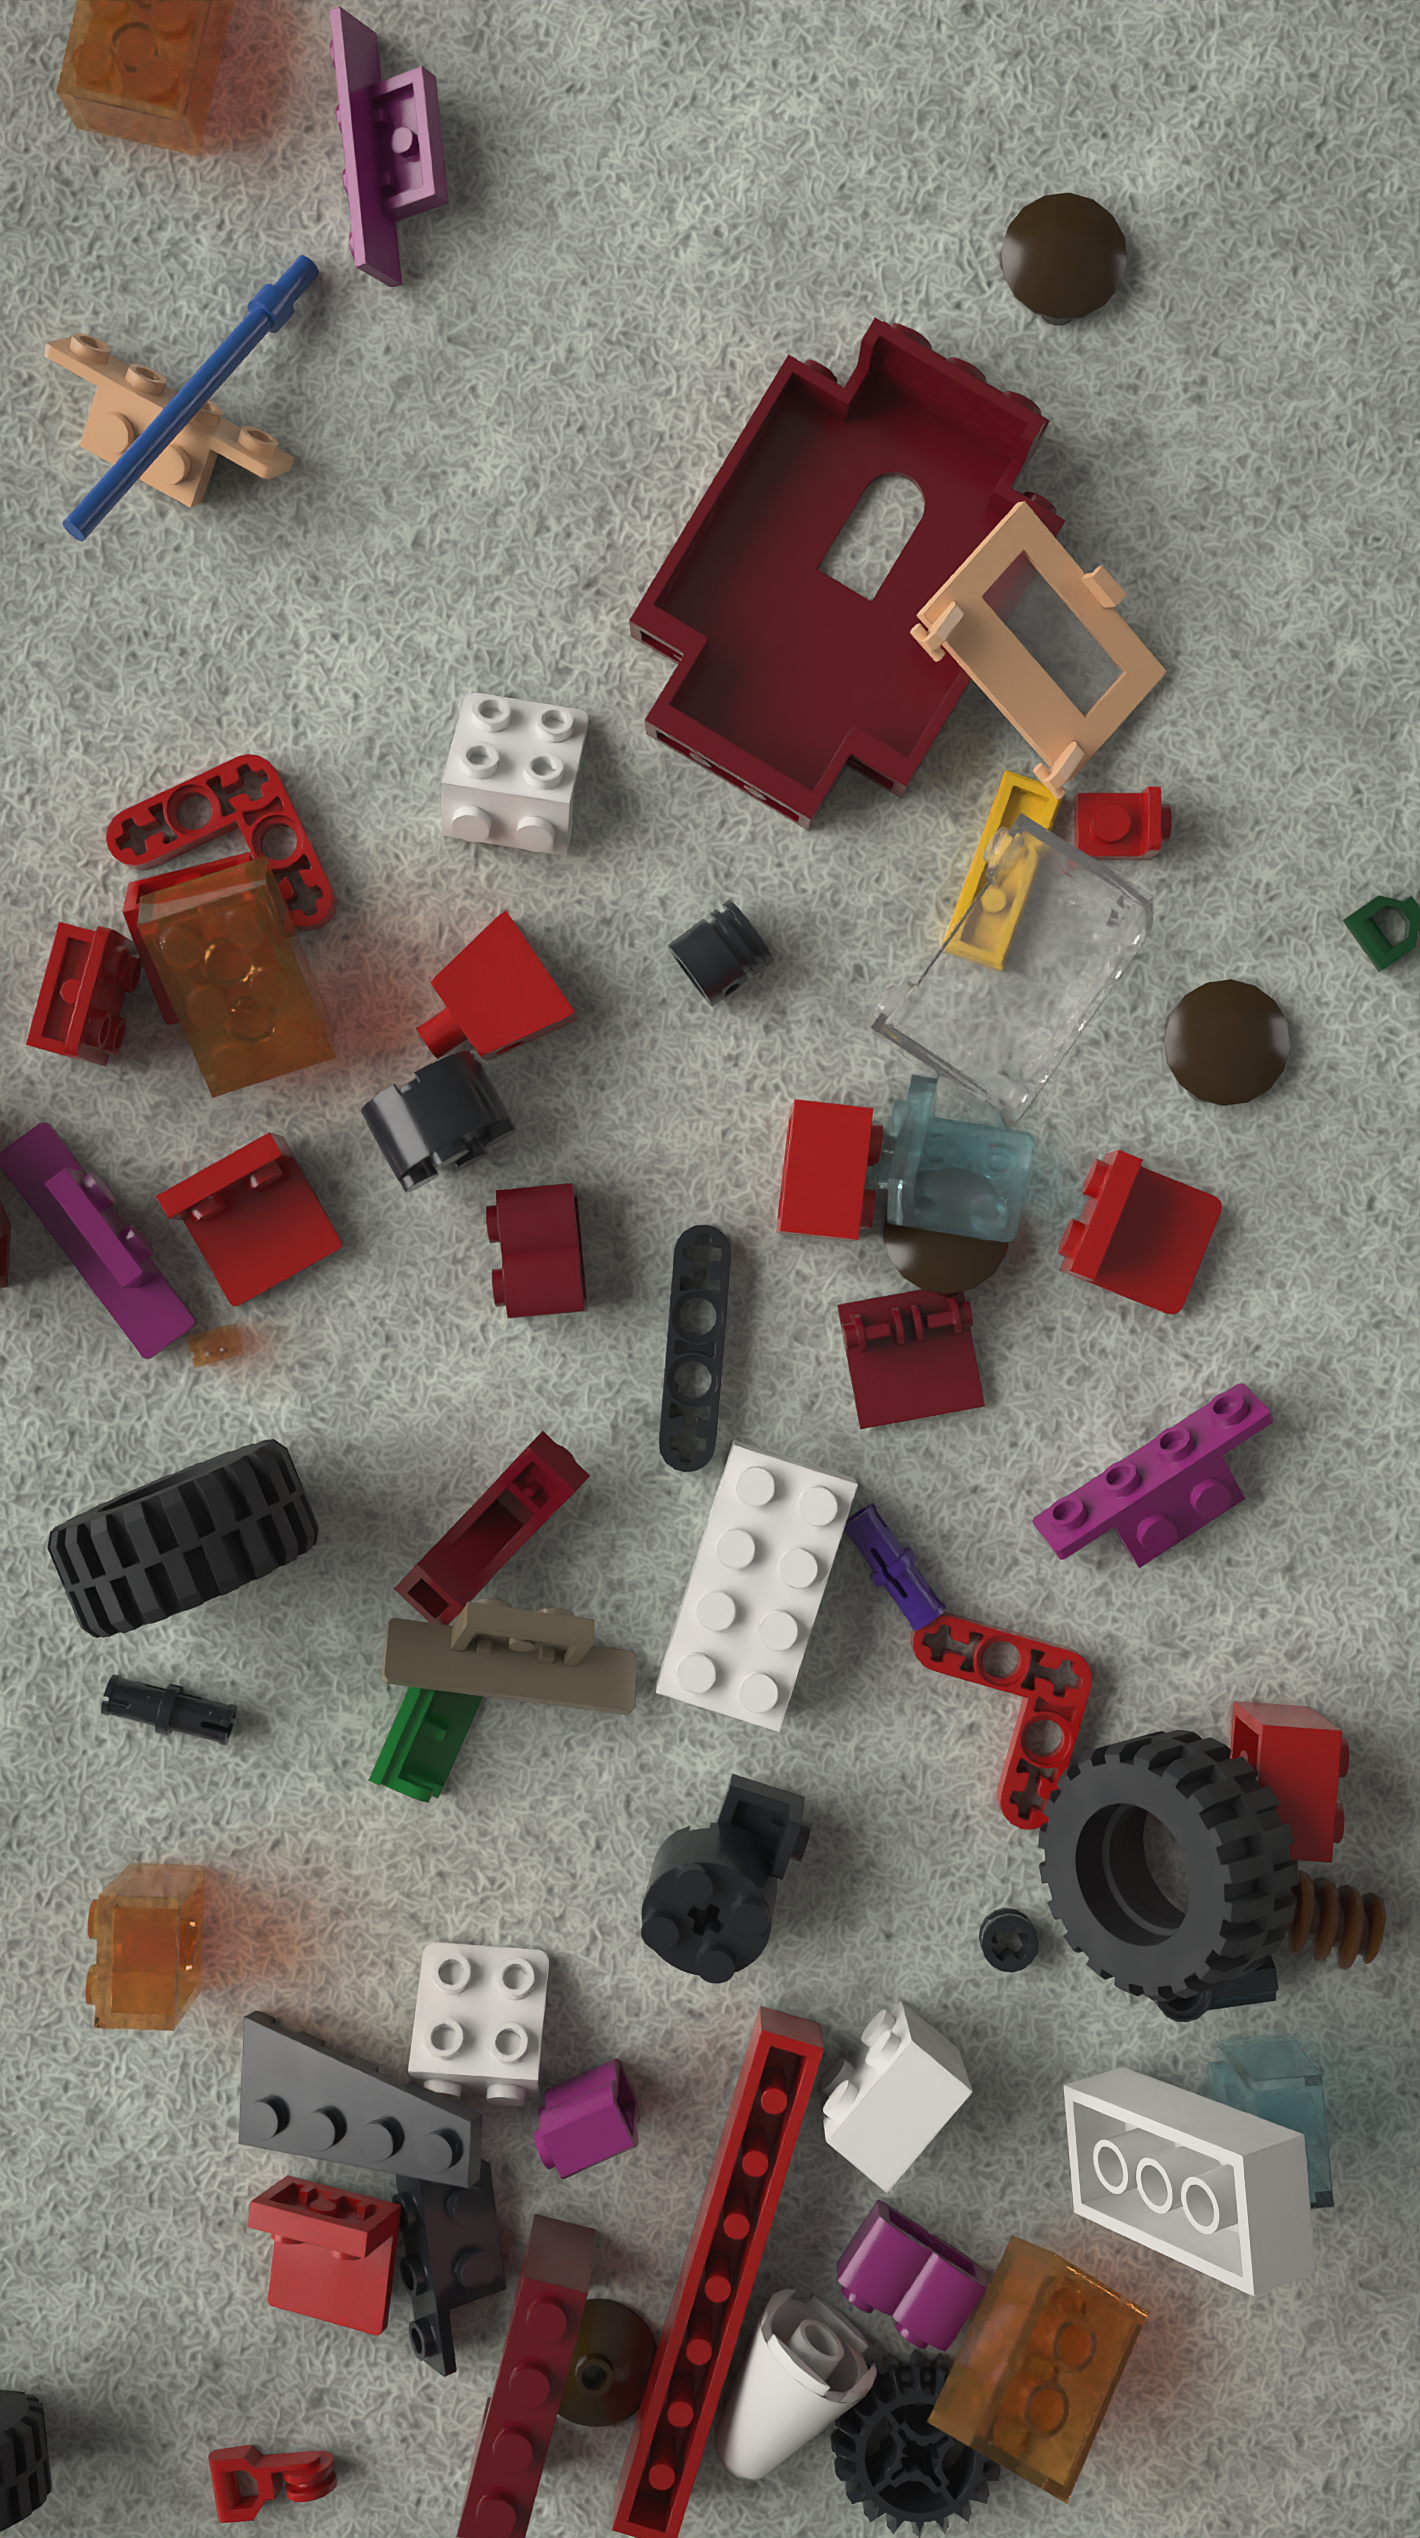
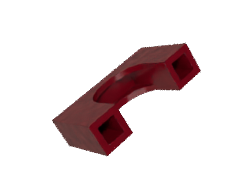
M534 2214L518 2277L512 2314L492 2397H487L472 2455L456 2537H526L589 2292L596 2229Z

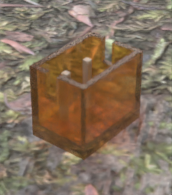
M229 1324L186 1337L189 1351L194 1354V1358H192L194 1368L244 1354L236 1324Z

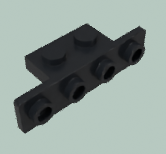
M482 2158L480 2161V2179L469 2188L395 2174L398 2194L393 2196L392 2203L402 2205L399 2230L403 2233L406 2257L401 2259L400 2271L404 2287L412 2297L414 2320L409 2323L410 2343L416 2357L420 2361L427 2363L443 2377L457 2372L449 2310L507 2289L490 2163Z

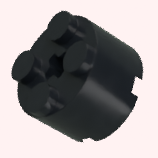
M461 1051L449 1055L415 1071L416 1079L410 1081L399 1090L394 1083L373 1097L361 1109L369 1130L405 1193L414 1191L435 1179L439 1175L436 1170L449 1164L452 1171L457 1172L468 1167L486 1155L484 1148L501 1142L517 1131L512 1118L483 1066L478 1062L474 1053L471 1054L470 1051Z
M711 1823L710 1828L689 1831L690 1826L679 1829L671 1834L658 1849L642 1905L641 1937L649 1948L653 1949L671 1966L686 1973L700 1976L706 1982L720 1984L731 1979L735 1972L753 1963L765 1949L771 1933L777 1895V1878L770 1876L772 1859L761 1841L740 1827L727 1823Z

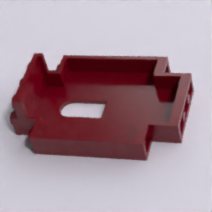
M876 317L861 340L857 366L844 387L837 383L838 380L834 373L821 363L809 359L803 363L788 354L629 619L632 638L677 664V667L645 718L646 734L809 831L846 767L851 768L897 797L902 798L970 685L972 678L943 645L940 647L944 650L945 655L942 659L935 662L911 635V629L919 623L926 631L929 630L916 616L1018 502L1025 501L1056 539L1066 521L1056 515L1057 510L1054 505L1041 495L1030 491L1021 494L1014 490L1015 485L1041 444L1050 420L1041 415L1040 408L1024 395L1012 391H1005L1003 393L988 384L985 375L971 363L955 357L945 358L933 351L930 342L916 330L899 323L890 325ZM884 476H900L911 481L919 489L924 502V512L873 600L870 601L818 569L868 486ZM1022 552L982 596L1005 625L1038 571Z

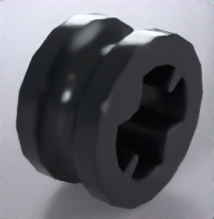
M1001 1908L991 1912L981 1923L978 1939L984 1957L991 1966L1003 1972L1013 1973L1025 1969L1033 1962L1038 1953L1039 1941L1033 1924L1024 1913L1017 1909ZM1016 1927H1019L1024 1931L1018 1933L1022 1943V1947L1015 1952L1013 1949L1006 1947L998 1953L993 1949L999 1946L994 1935L998 1929L1002 1928L1010 1933Z

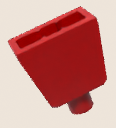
M504 911L430 982L446 1005V1008L418 1026L416 1030L437 1060L469 1039L480 1057L487 1062L565 1027L577 1020L578 1017L507 911Z

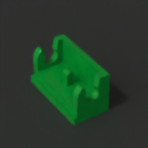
M408 1687L368 1781L379 1786H386L426 1803H429L432 1796L439 1798L483 1696Z

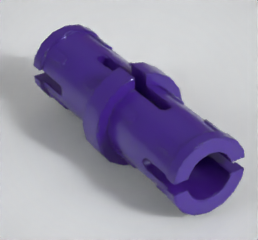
M868 1504L847 1518L843 1532H846L872 1569L869 1577L875 1586L883 1585L909 1621V1626L912 1630L921 1629L939 1617L945 1611L946 1605L943 1601H940L914 1564L917 1556L911 1547L903 1548L876 1510L875 1504Z

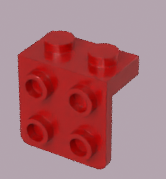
M59 921L26 1045L106 1067L109 1054L117 1055L124 1040L126 1020L120 1017L126 992L132 994L136 990L142 972V963L140 957L136 955L137 950L134 942L107 927L98 926L96 931Z
M1121 1150L1106 1153L1103 1161L1095 1159L1085 1179L1082 1194L1087 1196L1088 1199L1079 1221L1072 1218L1062 1236L1058 1254L1064 1256L1059 1271L1159 1312L1170 1315L1176 1314L1184 1306L1221 1214V1201L1214 1195L1142 1167L1143 1159Z

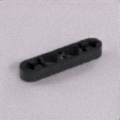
M696 1225L685 1230L677 1239L673 1257L659 1449L665 1463L673 1469L682 1472H693L706 1466L713 1457L717 1438L731 1249L725 1234L716 1227L709 1225ZM705 1234L710 1236L711 1246L721 1248L722 1255L720 1261H711L707 1272V1281L720 1279V1292L718 1294L702 1288L680 1290L681 1276L693 1280L695 1277V1262L690 1258L684 1257L685 1246L696 1245L698 1235ZM691 1298L706 1299L716 1310L715 1325L705 1334L694 1335L688 1333L680 1324V1308ZM689 1361L702 1363L711 1374L709 1389L705 1394L695 1398L683 1396L674 1385L675 1371L680 1365ZM671 1403L689 1409L710 1406L709 1419L696 1415L695 1435L700 1439H706L705 1449L695 1450L692 1460L680 1459L679 1449L669 1447L670 1436H679L683 1425V1414L670 1416Z

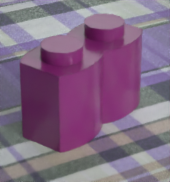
M614 2058L545 2090V2106L538 2108L540 2129L533 2132V2137L542 2163L548 2170L556 2167L561 2179H566L638 2146L639 2139L636 2124L640 2122L639 2104L619 2058Z
M878 2199L836 2262L837 2279L843 2285L841 2292L844 2297L855 2307L866 2313H872L874 2309H877L884 2314L892 2316L896 2320L895 2328L901 2336L921 2349H926L928 2345H931L946 2352L988 2288L984 2269L974 2260L944 2240L931 2235L922 2226Z

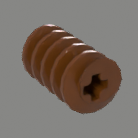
M1298 1869L1299 1884L1290 1888V1894L1297 1897L1293 1920L1282 1925L1288 1933V1949L1290 1953L1300 1954L1309 1939L1313 1941L1312 1953L1314 1960L1322 1963L1326 1961L1332 1947L1337 1948V1965L1340 1969H1350L1357 1955L1362 1956L1365 1964L1371 1963L1379 1952L1386 1923L1384 1899L1373 1892L1364 1893L1361 1896L1359 1890L1348 1884L1341 1885L1336 1889L1335 1883L1325 1877L1315 1878L1312 1881L1308 1873Z

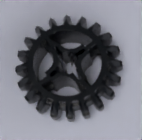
M914 2348L909 2357L910 2365L899 2367L898 2359L889 2352L885 2359L887 2372L881 2375L876 2370L877 2374L873 2385L866 2396L835 2420V2425L838 2428L833 2430L830 2440L832 2452L837 2455L834 2459L835 2473L840 2481H846V2496L851 2501V2504L863 2502L864 2515L868 2517L870 2523L886 2513L887 2527L893 2535L904 2521L911 2522L913 2533L920 2538L925 2529L924 2522L936 2521V2526L946 2534L949 2527L948 2516L953 2513L969 2523L972 2514L969 2499L987 2504L990 2495L987 2482L999 2481L1001 2468L997 2457L1003 2455L1004 2441L1002 2434L997 2431L1001 2425L998 2410L996 2407H993V2404H988L990 2401L988 2391L982 2382L971 2384L970 2371L964 2364H961L949 2373L947 2358L941 2352L934 2358L930 2367L924 2366L921 2353ZM866 2364L869 2370L872 2366ZM923 2403V2404H929V2405H927V2406H916V2405H913V2404ZM886 2416L890 2433L879 2442L880 2450L869 2457L866 2451L869 2436L877 2423ZM967 2429L968 2435L965 2447L958 2460L952 2467L948 2468L944 2455L956 2444L955 2436ZM905 2433H906L907 2436L910 2438V2440H908L907 2442H906ZM926 2445L929 2446V2452H930V2454L928 2453V2451L926 2450V2448H925L924 2446H926Z

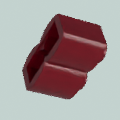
M566 1183L496 1190V1205L486 1206V1225L490 1244L500 1243L502 1253V1268L492 1269V1290L495 1306H506L507 1318L510 1319L587 1312V1289L576 1185Z

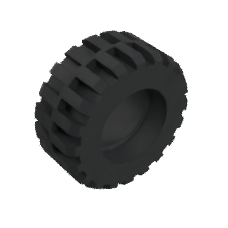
M267 1439L194 1464L76 1515L50 1531L47 1549L81 1629L95 1638H105L167 1619L174 1614L200 1606L204 1602L228 1594L251 1581L258 1580L272 1573L273 1570L296 1560L297 1556L307 1553L312 1549V1546L316 1545L319 1525L288 1449L275 1439Z
M1175 1730L1167 1733L1158 1731L1099 1747L1082 1755L1078 1763L1069 1765L1060 1776L1057 1783L1059 1789L1051 1791L1043 1812L1044 1815L1049 1817L1048 1823L1041 1824L1039 1830L1038 1848L1044 1849L1045 1861L1039 1864L1041 1883H1048L1052 1900L1048 1901L1047 1904L1055 1920L1061 1919L1068 1931L1063 1937L1074 1952H1084L1089 1960L1086 1965L1105 1980L1115 1977L1114 1986L1134 1996L1144 1994L1153 2001H1171L1179 1997L1186 1999L1251 1973L1263 1965L1266 1956L1275 1953L1285 1939L1286 1929L1282 1925L1292 1922L1297 1904V1897L1290 1894V1888L1299 1884L1298 1860H1291L1288 1846L1295 1841L1290 1824L1282 1825L1275 1808L1281 1804L1269 1786L1262 1788L1255 1778L1259 1773L1242 1756L1231 1759L1229 1757L1232 1750L1227 1745L1211 1737L1202 1739L1192 1731ZM1148 1812L1156 1816L1169 1829L1184 1855L1190 1879V1899L1186 1914L1166 1899L1156 1885L1148 1868L1143 1843L1144 1825Z

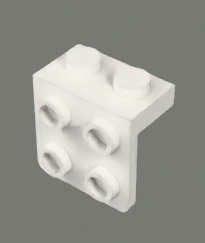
M470 693L466 695L463 699L441 781L442 836L463 839L469 842H483L526 849L531 852L567 856L571 839L573 793L588 731L589 717L587 713L575 708L483 693Z
M433 1942L427 1945L422 1955L408 2067L410 2080L453 2101H459L461 2093L487 2095L486 2101L488 2103L515 2107L524 2105L525 2098H539L542 2076L541 2048L549 1975V1958L547 1954L536 1949Z

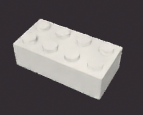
M733 1440L658 1675L657 1694L780 1732L858 1486L853 1477Z
M1119 2067L1063 2085L1074 2213L1252 2296H1257L1316 2272L1304 2134L1125 2067Z

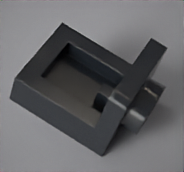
M736 1774L731 1775L716 1823H727L740 1827L761 1841L772 1859L771 1877L783 1880L789 1860L801 1862L812 1824L802 1821L804 1796Z

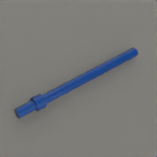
M300 255L274 285L265 284L248 303L249 313L67 516L63 521V526L73 538L83 542L265 335L268 332L277 333L294 314L293 304L319 275L317 266L310 258Z

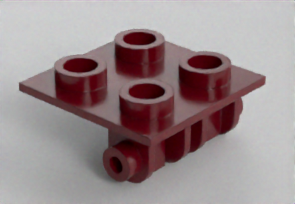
M919 1289L837 1305L860 1430L985 1407L970 1326H973L972 1311L969 1301H965L964 1291L956 1296L944 1297L935 1292Z

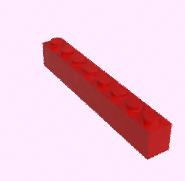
M759 2006L616 2484L612 2531L635 2538H678L823 2054L824 2044L820 2023Z

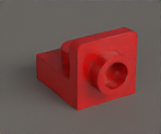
M1147 786L1142 793H1077L1074 797V860H1151L1161 850V843H1168L1171 836L1170 804H1161V786Z

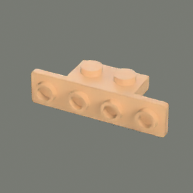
M74 333L71 337L47 342L44 352L46 358L98 386L80 447L113 465L178 393L166 386L167 379L162 374L143 365H128L110 355L111 348L109 345L93 336ZM208 400L139 479L192 508L201 504L218 454L268 480L289 472L295 458L277 448V439L269 433L250 426L241 428L221 417L222 409Z

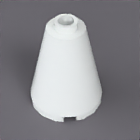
M784 2289L772 2294L762 2308L714 2434L715 2447L722 2465L737 2477L754 2480L765 2477L863 2399L873 2385L877 2374L874 2363L868 2370L862 2356L868 2348L864 2337L844 2314L817 2296L813 2295L808 2303L805 2304L799 2300L791 2299L796 2290Z

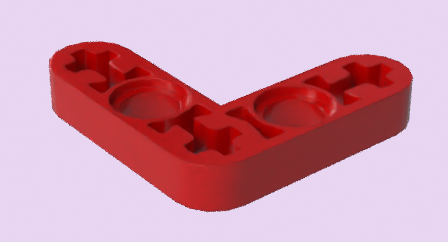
M245 754L237 756L121 811L112 818L107 827L106 842L108 850L114 858L131 869L142 871L161 865L230 831L240 828L276 907L286 921L299 929L311 931L322 928L329 923L336 912L337 897L335 890L289 792L273 765L259 755ZM250 770L259 778L268 777V781L260 786L263 795L260 799L253 801L246 793L229 799V803L236 809L234 813L229 815L226 814L223 801L212 790V787L221 783L222 789L227 794L242 788L245 785L242 775ZM202 796L211 803V819L208 824L200 829L191 830L184 828L179 820V808L189 797ZM162 810L166 823L178 836V839L172 842L169 841V837L162 831L148 837L145 840V846L148 851L142 855H139L132 848H123V844L131 839L128 830L131 826L137 825L145 832L162 826L163 824L155 817V814ZM278 826L291 828L297 838L296 849L293 854L283 860L270 859L263 850L265 835L269 830ZM307 860H309L311 868L298 870L303 882L312 892L322 890L323 894L322 897L315 901L317 912L311 916H308L301 909H291L290 904L299 899L292 880L286 876L277 883L275 878L276 874L295 871Z
M943 1612L939 1617L921 1629L912 1630L910 1643L916 1658L924 1667L934 1672L1023 1697L998 1783L997 1801L1005 1818L1010 1824L1020 1829L1033 1830L1041 1827V1824L1047 1823L1049 1817L1044 1815L1043 1812L1051 1791L1059 1789L1057 1786L1058 1780L1069 1766L1091 1690L1092 1673L1089 1664L1077 1651L1067 1646L949 1612ZM940 1625L949 1626L948 1634L953 1640L968 1645L970 1644L969 1633H980L972 1647L971 1668L960 1666L966 1657L963 1652L943 1649L940 1658L932 1657L929 1644L923 1641L925 1633L936 1634ZM999 1641L1014 1645L1018 1653V1662L1015 1668L1009 1674L1003 1676L987 1672L983 1664V1655L986 1649L992 1643ZM1032 1649L1041 1651L1035 1661L1039 1665L1051 1669H1059L1062 1660H1069V1669L1078 1676L1075 1685L1065 1683L1061 1692H1054L1052 1681L1046 1676L1036 1673L1031 1675V1686L1021 1684L1030 1670V1651ZM1041 1720H1051L1058 1724L1061 1730V1741L1058 1747L1046 1754L1030 1750L1026 1741L1030 1727ZM1021 1758L1038 1768H1053L1050 1777L1038 1771L1034 1790L1043 1801L1040 1806L1035 1804L1029 1805L1026 1814L1019 1813V1806L1010 1797L1013 1790L1023 1792L1029 1779L1030 1772L1026 1767H1018Z

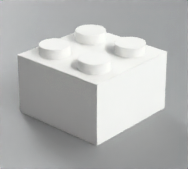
M902 2000L890 2014L886 2010H882L870 2021L861 2037V2041L864 2043L861 2049L850 2062H847L844 2058L837 2061L825 2075L820 2085V2090L823 2092L820 2096L826 2142L886 2193L889 2192L973 2092L959 2049Z

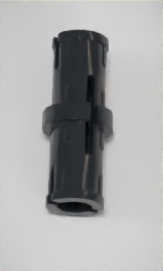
M113 1674L107 1683L103 1695L108 1697L109 1700L102 1702L101 1714L106 1716L113 1715L155 1726V1733L169 1736L172 1731L216 1741L221 1745H227L234 1723H230L231 1718H236L238 1707L235 1704L228 1705L183 1693L184 1687L170 1683L165 1689Z

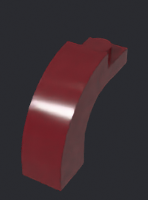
M542 1431L396 1585L394 1590L429 1623L448 1625L531 1536L584 1484L590 1475L576 1462L573 1455L566 1448L555 1443Z

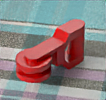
M253 2445L217 2449L208 2456L217 2518L221 2523L254 2521L265 2501L275 2500L282 2489L281 2472H283L284 2479L287 2482L285 2487L286 2496L294 2502H309L320 2499L331 2493L337 2486V2476L334 2472V2457L327 2451L262 2455ZM246 2470L257 2481L259 2495L241 2497L237 2471Z

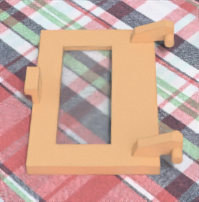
M1025 501L1018 502L916 615L929 630L926 631L919 623L910 631L911 635L935 662L942 659L945 655L944 650L940 647L943 645L1044 760L1050 769L1048 770L1043 763H1040L1033 769V773L1057 800L1062 798L1067 792L1062 785L1074 778L1167 673L1165 668L1114 609L1127 595L1103 566H1098L1094 572L1085 574Z

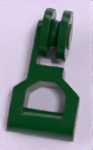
M1378 895L1342 921L1377 971L1380 972L1416 947L1417 932L1420 931V907L1412 896L1400 901ZM1382 908L1396 910L1406 923L1404 939L1394 946L1390 944L1371 917Z

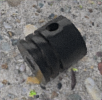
M731 900L723 904L724 912L721 913L715 909L710 913L712 920L709 923L702 919L667 945L680 968L711 1007H714L748 981L747 973L750 972L755 976L761 972L759 966L761 963L768 967L774 962L772 954L760 935Z

